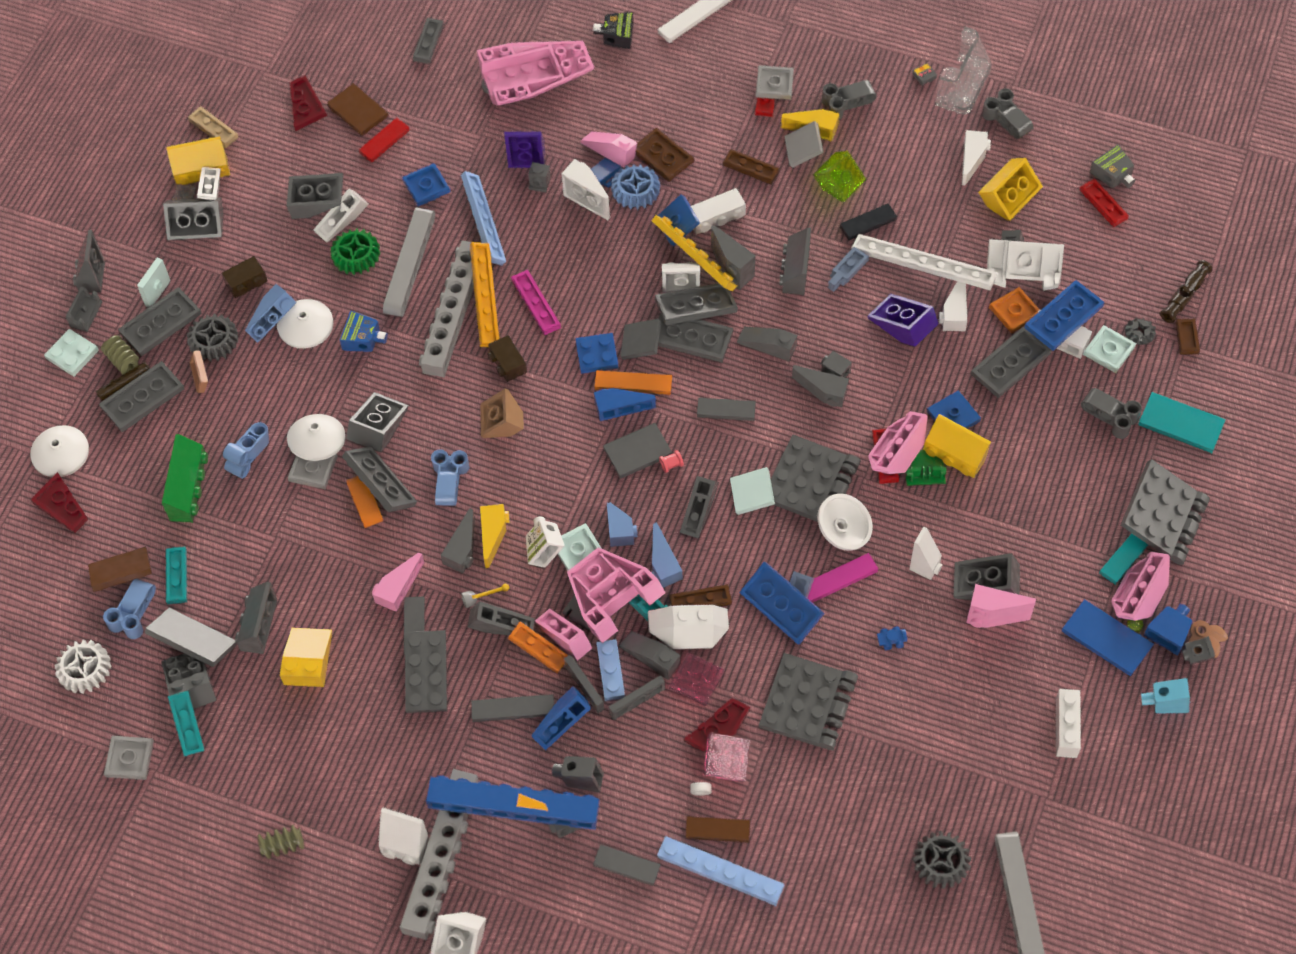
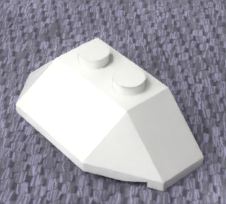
M715 605L669 606L648 611L649 632L671 649L713 648L729 629L727 609Z

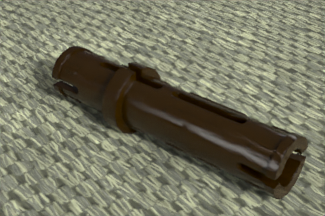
M144 361L119 378L110 380V383L95 392L99 399L104 401L150 368Z

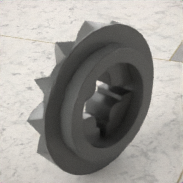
M1136 317L1132 321L1129 320L1125 328L1126 337L1138 345L1150 343L1156 335L1155 326L1152 325L1151 321H1146L1145 318L1138 319ZM1138 326H1139L1142 330H1144V333H1143V334H1142L1140 331H1137V330H1138Z

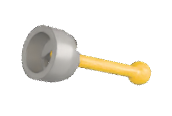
M503 584L502 587L477 595L472 591L461 593L465 608L472 607L477 603V598L500 591L506 592L509 590V585Z

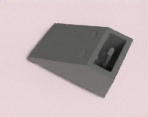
M185 653L161 661L169 695L188 690L193 709L217 701L205 663Z

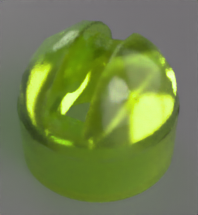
M1128 619L1126 626L1136 633H1140L1143 628L1142 619Z

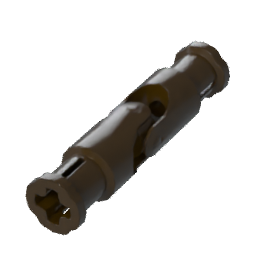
M1199 260L1195 270L1191 271L1186 277L1185 284H1182L1170 298L1168 306L1160 312V316L1165 322H1175L1177 314L1183 311L1194 296L1195 291L1204 283L1206 275L1213 271V267L1209 262Z

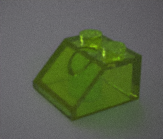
M849 151L835 152L813 174L820 187L841 202H845L867 180Z

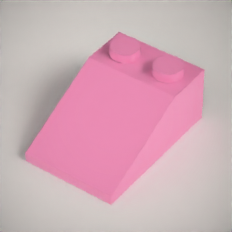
M976 584L966 623L977 628H988L1030 620L1036 599Z

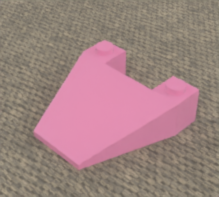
M599 547L567 571L583 619L601 643L618 631L610 617L639 594L651 605L665 594L659 580L647 568Z

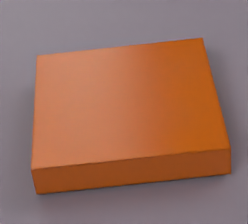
M1020 287L989 304V309L1011 334L1024 327L1039 311V308Z

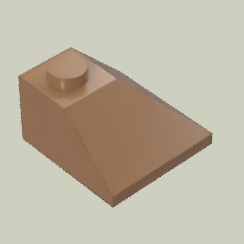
M503 389L480 404L481 437H511L524 429L523 411L508 389Z

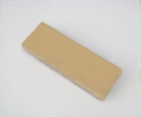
M201 106L188 117L192 124L211 138L220 136L225 148L239 138L235 131Z

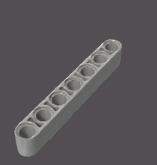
M415 208L384 300V314L403 317L434 224V210Z
M1018 832L995 834V845L1018 953L1045 954Z

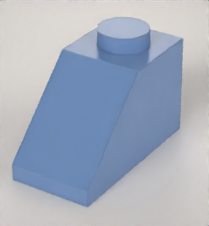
M611 502L607 503L610 546L634 545V537H638L637 525H633L632 518Z

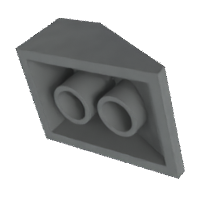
M343 173L289 176L286 207L291 218H310L340 206Z
M713 224L711 226V249L718 264L721 266L722 272H727L734 278L732 281L737 285L736 288L741 290L755 277L756 255Z
M88 230L80 248L78 259L75 260L76 275H73V284L77 286L78 291L80 287H85L88 293H93V291L102 292L105 260L92 230Z
M374 392L349 420L346 439L366 447H372L374 451L382 452L392 439L409 405Z
M1012 553L955 562L954 598L972 600L976 584L1020 595L1019 562Z

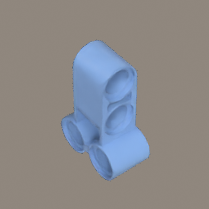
M261 422L254 423L236 444L229 443L225 447L223 458L227 460L224 466L226 471L242 479L247 476L250 471V464L269 443L268 427L266 424Z
M436 450L431 455L433 469L438 473L435 504L456 506L460 475L467 473L470 468L468 456L461 450L453 452L451 456H448L444 450ZM458 461H464L462 464H456Z
M140 579L133 580L118 607L109 608L104 612L103 619L109 631L117 633L124 630L128 638H139L143 634L140 620L155 594L156 586Z

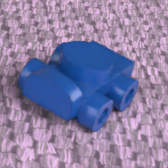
M893 627L889 631L888 629H882L877 634L879 646H884V650H891V644H896V648L904 647L903 642L908 640L906 630H900V627Z

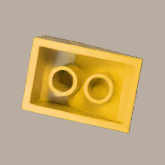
M291 629L280 670V677L284 685L324 687L332 630Z

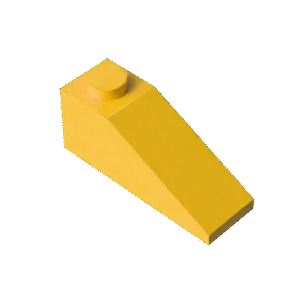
M820 109L782 114L781 128L796 131L816 121L819 126L820 137L833 141L839 125V113Z
M504 504L480 506L485 568L490 567L507 531L506 523H510L509 511H505Z

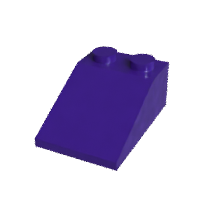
M504 132L508 168H530L532 162L545 165V144L541 132Z
M890 294L867 316L869 320L898 341L914 347L939 324L933 306L894 294Z

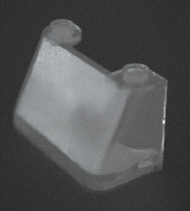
M965 26L961 33V48L957 59L959 61L962 60L963 63L960 69L947 67L942 71L935 104L961 114H967L973 109L992 65L978 32Z

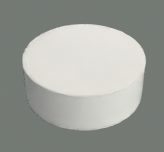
M705 782L690 784V792L693 795H708L711 793V784Z

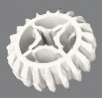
M82 640L81 644L74 641L73 647L67 645L68 650L61 651L62 657H56L58 664L55 665V675L59 678V683L64 685L66 690L71 689L74 693L79 690L80 693L84 694L86 689L92 693V687L99 688L98 683H105L106 681L104 676H110L108 670L111 669V659L107 655L106 649L102 648L99 643L95 644L92 640L88 644L85 640ZM72 676H74V677L81 676V677H83V678H79V679H78V678H72Z

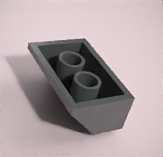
M222 197L216 200L201 198L167 200L163 203L167 240L223 236L224 215Z
M806 228L789 236L788 244H784L783 255H786V259H782L781 270H784V275L780 274L779 285L783 286L782 293L805 295L811 228Z
M265 582L252 587L249 595L245 597V612L240 616L241 627L235 636V643H237L240 651L264 654L277 604V597L271 582Z

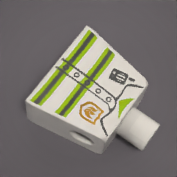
M536 517L533 520L534 527L526 535L528 564L545 568L561 551L564 543L557 524L545 521L544 517Z

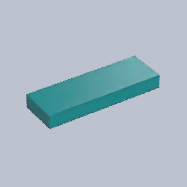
M1131 533L1102 567L1099 574L1116 585L1149 545Z
M186 546L166 548L167 605L187 603Z
M189 691L169 695L168 700L183 755L188 756L205 751Z

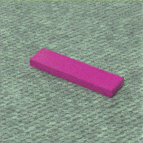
M528 269L512 276L513 284L542 333L547 335L560 329L561 324Z
M867 553L814 578L808 599L811 602L822 599L877 573L878 567L870 554Z

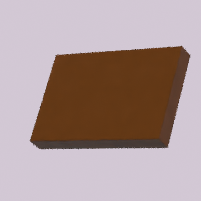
M354 83L327 102V106L361 136H364L389 116L383 107Z
M657 127L641 139L636 146L635 155L668 182L694 162L692 155Z
M146 546L88 564L93 592L152 574Z

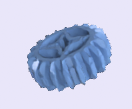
M633 163L632 167L626 165L625 170L620 168L619 173H615L614 178H612L611 191L618 204L622 203L623 207L628 205L630 210L632 207H636L638 210L639 206L645 208L646 204L652 205L653 201H656L657 195L660 193V182L654 170H649L648 166L643 168L641 164L639 167H636Z

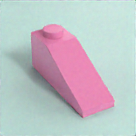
M591 132L581 140L583 145L623 168L635 158L637 142L623 134Z
M418 552L385 575L379 584L377 583L374 586L372 594L376 604L397 612L424 564L421 553Z
M550 608L535 620V623L565 653L572 656L575 660L578 661L592 649L584 631Z

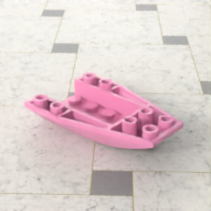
M583 41L508 43L477 50L482 78L487 86L492 104L497 106L533 98L573 81L594 69Z

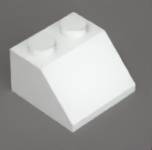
M693 262L662 264L663 293L700 287L699 264Z

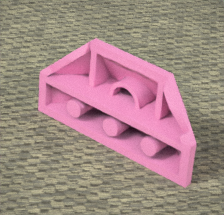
M910 411L906 414V417L897 420L887 427L868 455L873 471L887 474L905 473L924 445L928 418L926 414Z
M1150 552L1146 555V558L1128 569L1111 600L1118 618L1140 620L1152 617L1169 585L1170 556L1168 554Z

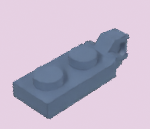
M853 247L832 270L831 279L828 281V289L834 292L840 284L842 286L847 284L868 262L869 256Z

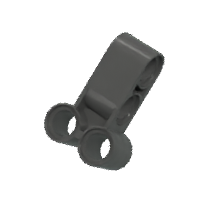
M868 80L839 88L833 83H827L823 86L821 101L823 105L829 107L828 111L839 113L840 120L844 116V111L870 104L875 101L877 95Z
M1003 88L998 92L997 98L989 97L985 100L982 116L988 121L996 119L1015 139H1020L1031 132L1034 126L1032 121L1013 103L1014 93L1010 89Z
M1092 388L1081 402V407L1086 412L1113 426L1112 434L1119 439H1124L1129 435L1131 425L1138 423L1142 411V406L1139 402L1131 400L1124 404L1097 388Z

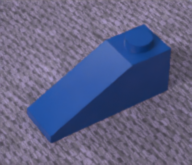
M615 388L601 389L598 392H594V402L600 421L656 408L655 395Z
M573 686L555 703L531 735L532 738L547 750L591 709L588 700Z

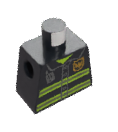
M633 12L606 14L604 24H594L593 34L603 35V43L605 45L631 49Z

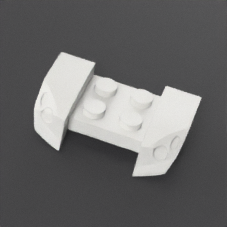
M989 239L987 270L997 272L994 284L1006 288V278L1042 281L1043 290L1058 288L1062 273L1064 244Z

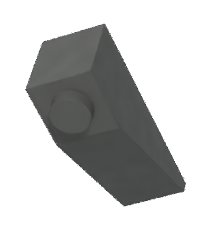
M744 326L737 343L790 362L797 347V335L782 329Z
M793 365L792 378L823 403L832 407H843L848 391V378Z
M701 476L696 477L680 533L695 538L700 537L713 504L719 482Z
M469 508L441 554L443 565L461 573H464L466 568H470L474 560L475 516L473 509Z
M479 601L470 609L467 627L484 633L510 635L520 621L533 630L535 618Z
M631 631L619 645L621 649L667 680L671 678L680 666V655L666 645Z

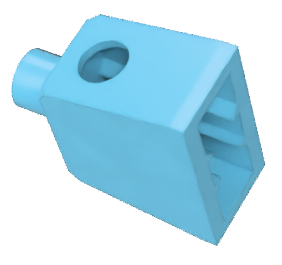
M1187 678L1154 683L1153 692L1141 693L1142 706L1154 705L1155 713H1189L1190 695Z

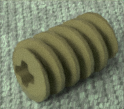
M114 335L102 344L101 351L122 375L139 366L138 355L130 349L129 345H126L121 336Z
M291 825L290 832L283 827L282 834L275 829L274 836L266 832L265 839L260 834L257 837L262 858L265 854L267 859H271L272 852L278 857L280 856V850L284 854H288L289 847L293 852H296L297 845L301 850L305 849L300 826L299 829H296L294 825Z

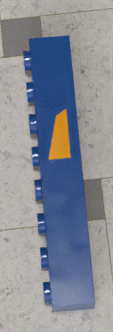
M446 776L430 778L426 799L427 807L430 809L553 825H566L596 830L599 813V799L592 795H584L582 797L575 796L570 792L559 794L548 789L536 791L525 786L513 788L508 784L497 786L491 785L486 781L474 783L464 778L451 780Z

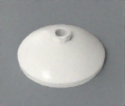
M303 299L296 301L297 303L277 323L279 336L286 344L295 348H311L321 344L328 338L333 329V317L326 305L316 300Z
M324 414L308 415L300 418L290 427L287 434V442L292 453L299 458L310 461L324 460L334 456L341 450L345 443V430L342 424L331 416Z
M55 426L45 430L35 439L30 452L31 461L37 471L45 476L53 477L58 472L61 477H65L83 466L89 454V444L85 435L80 430L71 426Z
M834 494L825 499L820 505L817 516L818 525L823 536L833 546L842 550L852 551L861 548L869 541L873 528L872 519L866 507L859 500L847 494Z

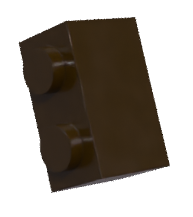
M255 256L222 272L224 282L234 298L245 295L248 291L260 287L268 281L264 269Z
M509 335L488 344L489 352L487 355L491 363L495 362L499 376H503L506 382L527 373L526 362Z

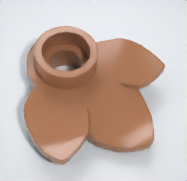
M1198 620L1190 627L1191 637L1188 642L1209 636L1215 658H1217L1220 653L1219 642L1227 640L1228 636L1218 625H1209L1203 620ZM1199 627H1202L1204 629L1203 634H1200L1198 632ZM1199 647L1194 648L1196 654L1202 651Z

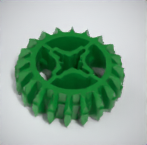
M357 228L353 232L350 229L348 233L342 231V236H336V241H333L330 249L331 259L340 272L344 270L346 274L352 272L353 275L356 272L362 275L364 270L369 272V267L374 268L381 254L377 238L371 232L366 233L364 229L359 232Z

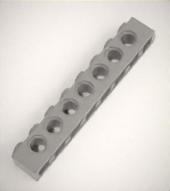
M461 241L460 247L456 248L455 262L451 263L450 277L446 278L445 292L441 293V304L439 308H436L435 322L431 323L430 337L425 340L424 355L421 354L419 359V365L422 368L423 374L445 378L474 289L470 253L471 242Z
M453 769L450 777L451 780L464 778L470 782H479L477 775ZM439 810L400 925L402 934L427 940L429 934L433 933L435 915L440 913L442 907L441 896L442 893L445 894L449 885L447 878L449 873L452 874L454 871L455 861L453 860L455 854H459L462 841L460 839L468 828V822H466L468 813H461L458 817L452 818L450 815L453 811ZM446 832H454L451 837H444ZM440 851L448 852L444 857L437 856ZM435 870L441 871V874L437 877L430 876ZM432 890L434 894L431 897H425V892ZM422 910L428 912L425 917H417V914Z

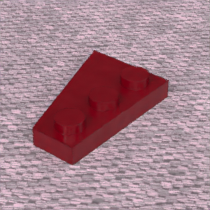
M306 75L289 82L295 131L327 117V113Z
M58 472L31 498V502L73 533H76L88 521L86 514Z
M731 698L714 712L712 717L706 722L701 723L694 732L688 734L684 738V742L721 760L748 715L750 707Z

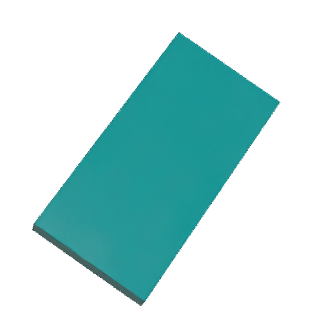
M1152 392L1138 425L1213 453L1226 419Z

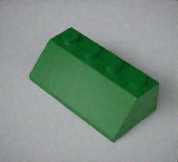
M180 434L175 435L162 505L170 521L193 523L194 516L198 514L197 500L201 498L202 494L200 485L201 481H204L205 478L204 465L208 463V453L205 452L202 444Z

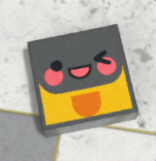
M928 63L912 71L913 76L922 86L937 79V74Z

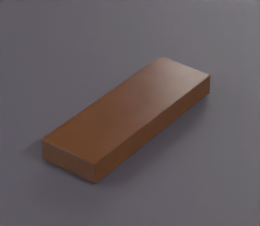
M730 149L723 161V166L771 185L779 173L778 167Z
M728 584L669 594L671 606L715 605L723 607L732 605Z
M687 816L686 839L749 843L750 820Z

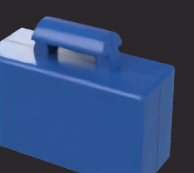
M604 158L591 168V171L601 185L609 188L612 186V179L607 183L605 182L614 177L615 173L619 172L621 166L608 158Z

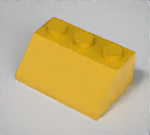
M220 136L166 147L177 186L200 181L202 167L220 169V178L230 175L227 156Z
M1015 158L1011 159L978 193L989 209L1010 221L1043 186L1027 159Z
M939 414L925 440L923 450L931 457L936 456L942 459L947 466H952L962 474L974 478L986 460L991 441Z

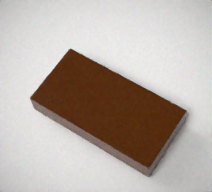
M1176 319L1175 325L1180 355L1199 354L1200 346L1196 320Z

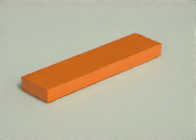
M596 370L595 390L615 388L639 393L671 395L672 375Z

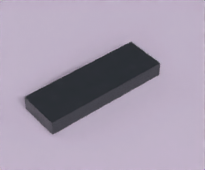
M889 203L840 223V229L849 241L856 238L858 234H866L896 221L897 215Z

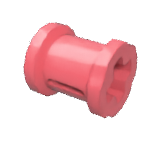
M678 450L666 457H659L661 467L665 473L677 466H684L682 456Z

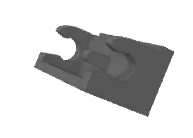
M80 287L65 316L71 328L88 332L103 303L97 292L93 291L91 295L85 287Z

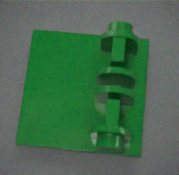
M920 450L905 472L907 486L946 484V467H944L943 460L936 456L931 457L925 450Z

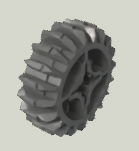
M215 313L212 317L206 315L204 319L199 317V322L193 321V326L189 327L187 344L192 353L194 351L201 352L203 361L208 358L211 362L216 358L219 362V357L226 359V354H232V349H236L238 331L235 324L228 317L224 318L222 314L217 317Z
M939 831L938 836L931 832L930 838L924 836L923 842L919 841L917 843L918 848L914 849L913 853L915 855L913 863L916 864L914 869L915 871H921L919 878L926 877V884L932 881L934 888L939 883L941 888L945 889L946 883H948L952 888L954 887V881L960 884L962 881L961 877H967L966 871H969L971 867L968 864L971 862V857L967 856L970 850L969 848H964L965 841L958 843V835L951 838L950 832L946 836H943L942 831ZM939 846H945V847H948V848H947V849H942V848H940ZM928 850L933 858L930 865H927L925 861V853ZM955 854L959 859V866L956 870L951 861ZM941 857L942 859L943 857L946 859V861L943 862L942 860V862L938 861V858ZM941 870V871H943L945 874L937 873V872H935V871Z

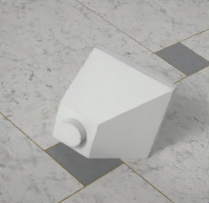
M467 912L438 916L431 954H477L483 938L486 918Z

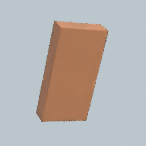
M194 351L189 363L196 391L204 393L208 379L201 352Z

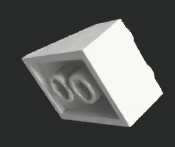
M574 159L562 173L563 195L604 219L609 220V197L591 169L585 163Z
M382 808L379 848L383 856L390 859L400 858L409 865H414L415 863L421 865L429 842L423 820Z

